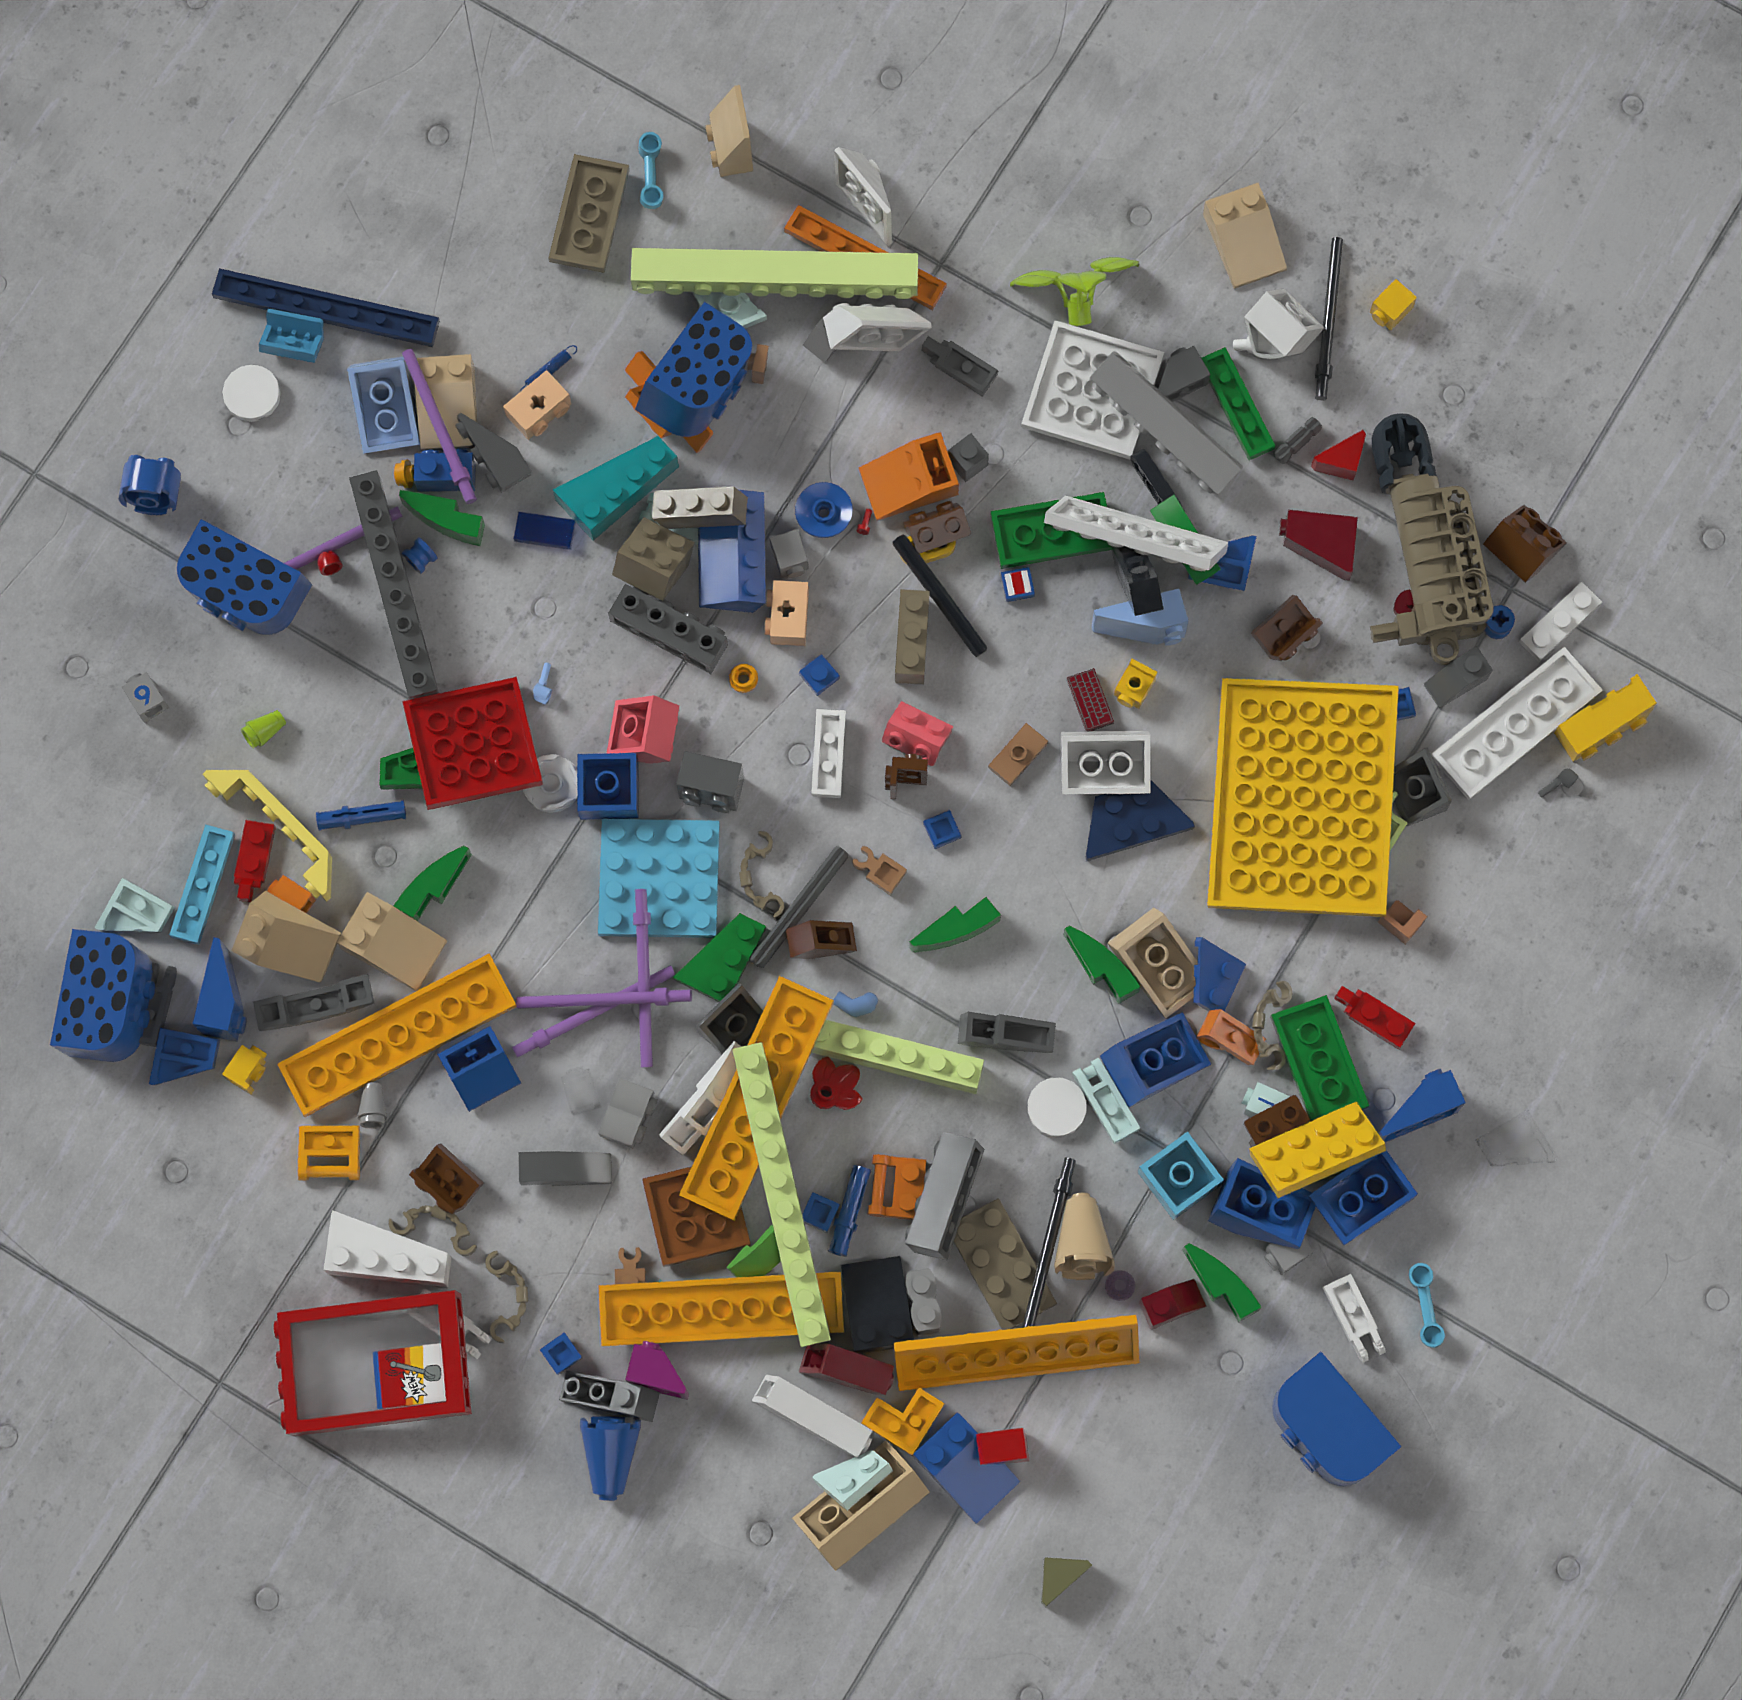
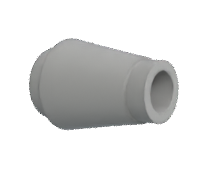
M370 1082L364 1085L357 1117L360 1120V1126L363 1128H381L387 1119L382 1085L380 1083Z

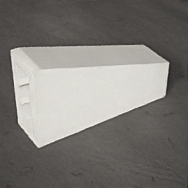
M766 1375L752 1399V1402L850 1456L858 1457L860 1453H865L870 1446L872 1438L869 1436L873 1430L781 1377Z

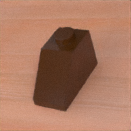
M809 920L786 929L790 958L815 959L857 951L852 922Z

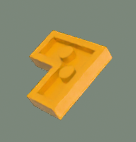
M918 1388L902 1413L877 1397L861 1424L913 1456L945 1403L923 1389Z

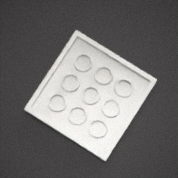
M1055 320L1021 423V428L1130 460L1140 433L1134 425L1136 420L1129 414L1123 416L1113 407L1115 401L1107 394L1103 397L1097 393L1091 386L1094 382L1090 377L1113 351H1116L1155 386L1164 352Z

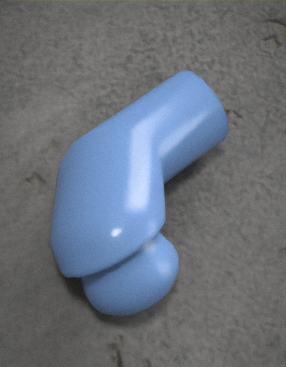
M839 991L833 999L835 1001L833 1005L853 1017L871 1013L878 1004L877 996L871 992L851 999Z

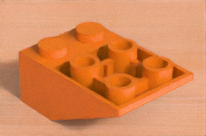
M941 432L913 440L859 467L876 521L959 495V483Z

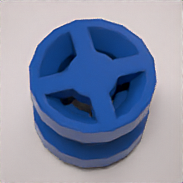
M419 537L414 541V545L410 549H405L401 553L405 560L420 574L425 571V567L429 562H435L438 559L435 552Z
M1503 605L1494 606L1492 616L1486 622L1484 630L1486 635L1493 639H1503L1508 636L1515 622L1512 610Z

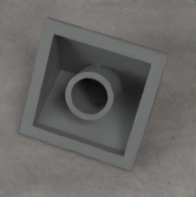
M1428 748L1422 749L1394 766L1393 792L1396 791L1398 793L1394 802L1401 818L1408 823L1406 826L1447 811L1452 799Z
M739 983L697 1024L699 1034L722 1055L733 1041H736L742 1047L748 1045L763 1010Z

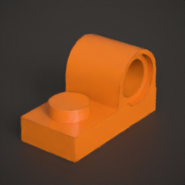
M1222 1009L1210 1010L1197 1035L1198 1041L1210 1048L1225 1050L1247 1065H1254L1260 1053L1254 1037V1031Z

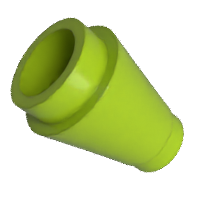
M276 710L246 722V726L241 728V732L247 743L254 749L257 746L262 747L286 725V721L282 714Z

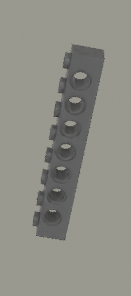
M375 470L349 477L408 698L415 699L438 694L437 683L379 473Z

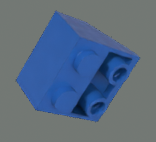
M491 1026L437 1054L469 1112L522 1084Z

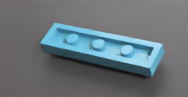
M205 824L169 934L171 938L200 945L235 838L234 832Z

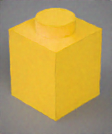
M1395 279L1373 301L1370 310L1372 318L1378 325L1386 326L1391 331L1414 308L1417 297Z

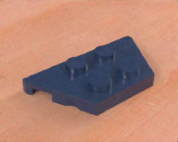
M1150 780V793L1102 794L1095 796L1085 858L1086 861H1091L1193 830L1195 825L1152 780Z

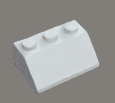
M841 303L835 305L833 310L823 317L830 349L901 351L932 328L931 322L909 308H896L895 305L873 307L872 304L850 306L848 303Z
M1149 731L1061 732L1062 794L1150 793Z

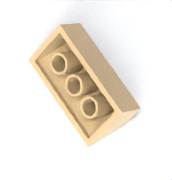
M887 1440L873 1451L889 1463L893 1472L848 1511L824 1491L792 1518L835 1571L930 1493L916 1472Z

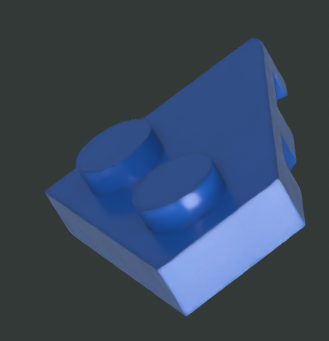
M1251 535L1228 541L1226 554L1217 562L1221 570L1202 582L1245 591L1257 536Z
M160 1028L149 1084L158 1085L215 1069L220 1039Z

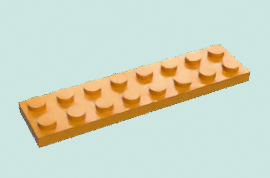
M489 953L277 1063L303 1116L307 1117L363 1088L366 1083L374 1082L516 1008L517 1005Z
M781 976L778 977L748 1045L762 1042L764 1045L780 1119L835 1002L826 996ZM737 1069L679 1194L734 1221L759 1168Z
M841 1272L816 1273L830 1333L844 1332ZM784 1275L598 1285L601 1346L642 1344L643 1341L669 1343L798 1335Z
M1136 1315L894 1342L899 1391L1140 1363Z

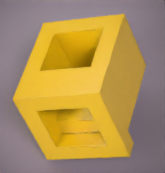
M1132 658L1114 690V696L1117 697V701L1128 708L1134 706L1140 709L1156 681L1158 672ZM1133 680L1139 683L1140 686L1133 688L1129 682Z
M241 1045L222 1075L228 1081L252 1095L254 1089L251 1087L253 1081L258 1082L263 1076L266 1069L264 1067L266 1063L264 1059L267 1054L254 1045L250 1049Z

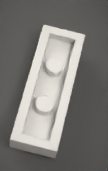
M1581 582L1520 639L1519 643L1540 663L1601 605L1602 601Z
M816 709L812 797L841 798L846 710Z

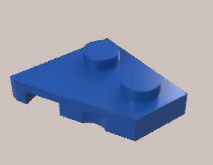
M1196 937L1195 947H1198V965H1194L1196 985L1194 987L1193 1003L1208 1012L1215 1009L1225 1011L1246 963L1205 938Z

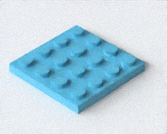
M602 819L598 935L637 937L636 925H633V913H636L635 889H647L648 912L651 913L648 937L714 938L717 935L720 822L712 820Z

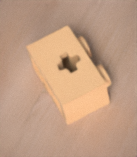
M546 370L506 403L503 408L507 418L529 440L534 435H541L547 429L548 423L555 417L560 418L565 415L570 408L571 399L569 393ZM537 404H538L540 407H543V406H544L543 409H540L539 407H536V408H534V407H535Z
M773 580V590L767 589L766 606L772 608L771 617L765 618V635H770L771 644L806 646L808 582ZM785 609H790L788 617H783Z

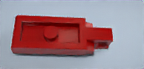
M245 820L234 873V884L239 885L237 895L239 901L252 902L254 888L261 889L262 883H265L276 830L274 824Z
M1341 986L1334 999L1346 1006L1344 1013L1349 1016L1350 1020L1396 1049L1401 1048L1416 1024L1372 995L1359 989L1354 993Z

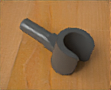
M1564 769L1553 782L1538 791L1541 798L1561 783L1569 789L1578 779V775L1571 769Z

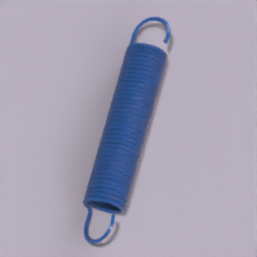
M571 345V346L576 347V351L573 353V354H575V353L577 352V346ZM569 347L565 350L563 349L536 373L532 374L525 381V384L529 385L546 370L552 375L566 362L570 361L572 357L566 351Z

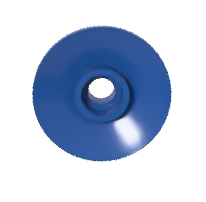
M819 482L805 488L797 498L795 505V515L800 527L809 535L818 538H830L843 532L849 525L853 514L852 502L847 492L840 486L829 482ZM825 509L829 511V515L821 517L819 512Z

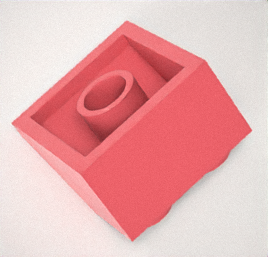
M654 695L616 700L607 753H636L638 761L643 763L670 762L680 705Z

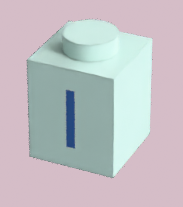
M1257 1082L1255 1089L1249 1087L1241 1104L1246 1105V1109L1243 1114L1252 1117L1290 1096Z

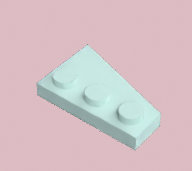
M692 292L699 308L706 302L742 325L745 329L767 320V315L761 309H758L745 293L728 296L723 294V292H711L709 295H698Z

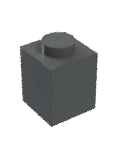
M972 433L948 450L953 468L965 482L988 466L989 454Z

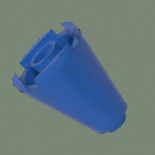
M592 1416L591 1423H588L585 1417L581 1418L580 1428L593 1494L599 1495V1500H617V1495L624 1494L641 1429V1420L633 1418V1424L625 1423V1417Z

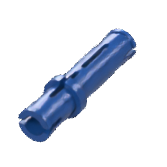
M404 800L355 808L342 806L340 810L316 812L318 831L338 827L351 829L353 825L406 819Z
M852 1166L841 1211L833 1224L836 1227L828 1252L834 1255L847 1257L853 1232L857 1230V1216L862 1204L867 1181L871 1174V1170L866 1167Z

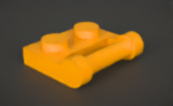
M299 1126V1181L325 1177H349V1180L360 1179V1126ZM309 1157H349V1166H309Z

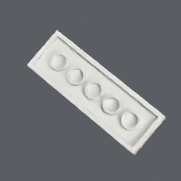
M1066 495L1046 511L1044 523L1053 525V528L1056 530H1071L1080 533V536L1083 538L1105 540L1114 547L1126 546L1135 549L1136 553L1142 555L1154 554L1161 556L1166 562L1185 563L1197 571L1210 570L1226 554L1229 543Z
M1563 647L1433 752L1431 756L1462 794L1470 800L1552 734L1558 725L1578 713L1599 696L1603 690L1570 652Z

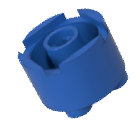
M130 455L128 462L123 467L119 502L126 508L127 503L135 506V512L147 515L167 514V509L172 508L173 512L177 507L181 472L174 467L175 462L172 459L162 457L154 460L145 459L140 455Z

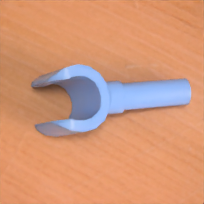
M547 662L544 663L541 678L533 689L534 700L544 705L548 703L552 694V689L546 687L551 664Z

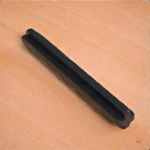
M904 534L898 536L893 541V546L925 590L930 591V597L975 657L983 654L987 650V646L907 536Z

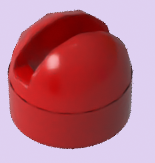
M324 551L318 557V567L324 576L333 575L343 567L340 557L333 551L328 553Z

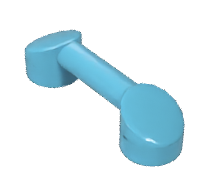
M654 132L644 133L640 137L638 145L639 154L644 159L645 187L641 191L640 203L648 209L660 207L663 201V191L656 186L655 158L660 153L662 141L659 135Z
M1417 1263L1411 1267L1409 1279L1411 1284L1418 1289L1424 1326L1421 1329L1420 1337L1425 1346L1435 1348L1443 1343L1445 1333L1443 1328L1436 1323L1429 1287L1433 1281V1271L1427 1264Z

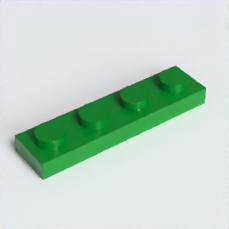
M1226 347L1201 357L1210 373L1209 383L1248 460L1250 461L1275 450L1276 445Z

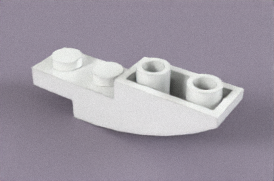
M733 1041L696 1085L698 1090L659 1134L664 1141L682 1155L689 1150L701 1134L707 1135L737 1069L732 1049L742 1046L736 1041Z

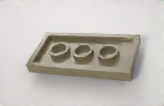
M574 154L548 257L549 262L605 273L628 179L629 165Z
M997 1198L961 1218L954 1244L1002 1330H1007L1021 1325L1024 1321L1037 1266L1000 1199ZM1046 1283L1038 1315L1057 1305Z

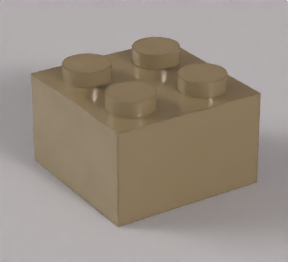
M643 517L617 552L612 576L663 601L689 566L695 542Z

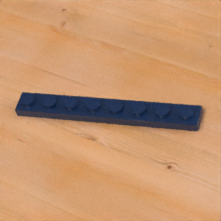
M221 268L218 270L212 291L214 299L263 310L274 309L320 318L326 324L433 347L440 323L439 317Z

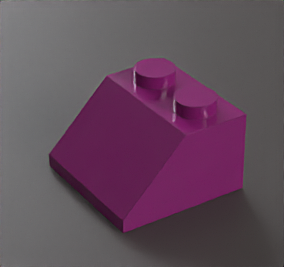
M643 1341L642 1346L634 1344L625 1378L626 1382L645 1386L660 1392V1394L688 1400L689 1393L667 1355L660 1348L661 1345L648 1341Z

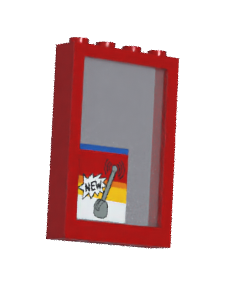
M456 1290L277 1313V1321H274V1334L276 1339H279L280 1351L276 1352V1363L278 1369H281L282 1381L278 1383V1392L280 1399L284 1400V1411L281 1412L280 1418L283 1430H286V1434L300 1436L472 1414L462 1296Z

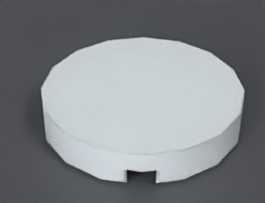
M252 364L241 366L231 372L224 382L222 391L224 403L231 414L240 420L249 422L259 421L258 419L271 415L279 405L281 396L278 381L272 372L263 366Z
M556 754L538 757L537 761L543 785L523 789L524 795L528 802L537 810L547 813L561 812L570 807L577 799V769L571 761Z
M1065 1078L1046 1079L1031 1091L1027 1102L1029 1119L1040 1133L1049 1137H1063L1072 1134L1082 1125L1086 1115V1099L1084 1094L1074 1082Z

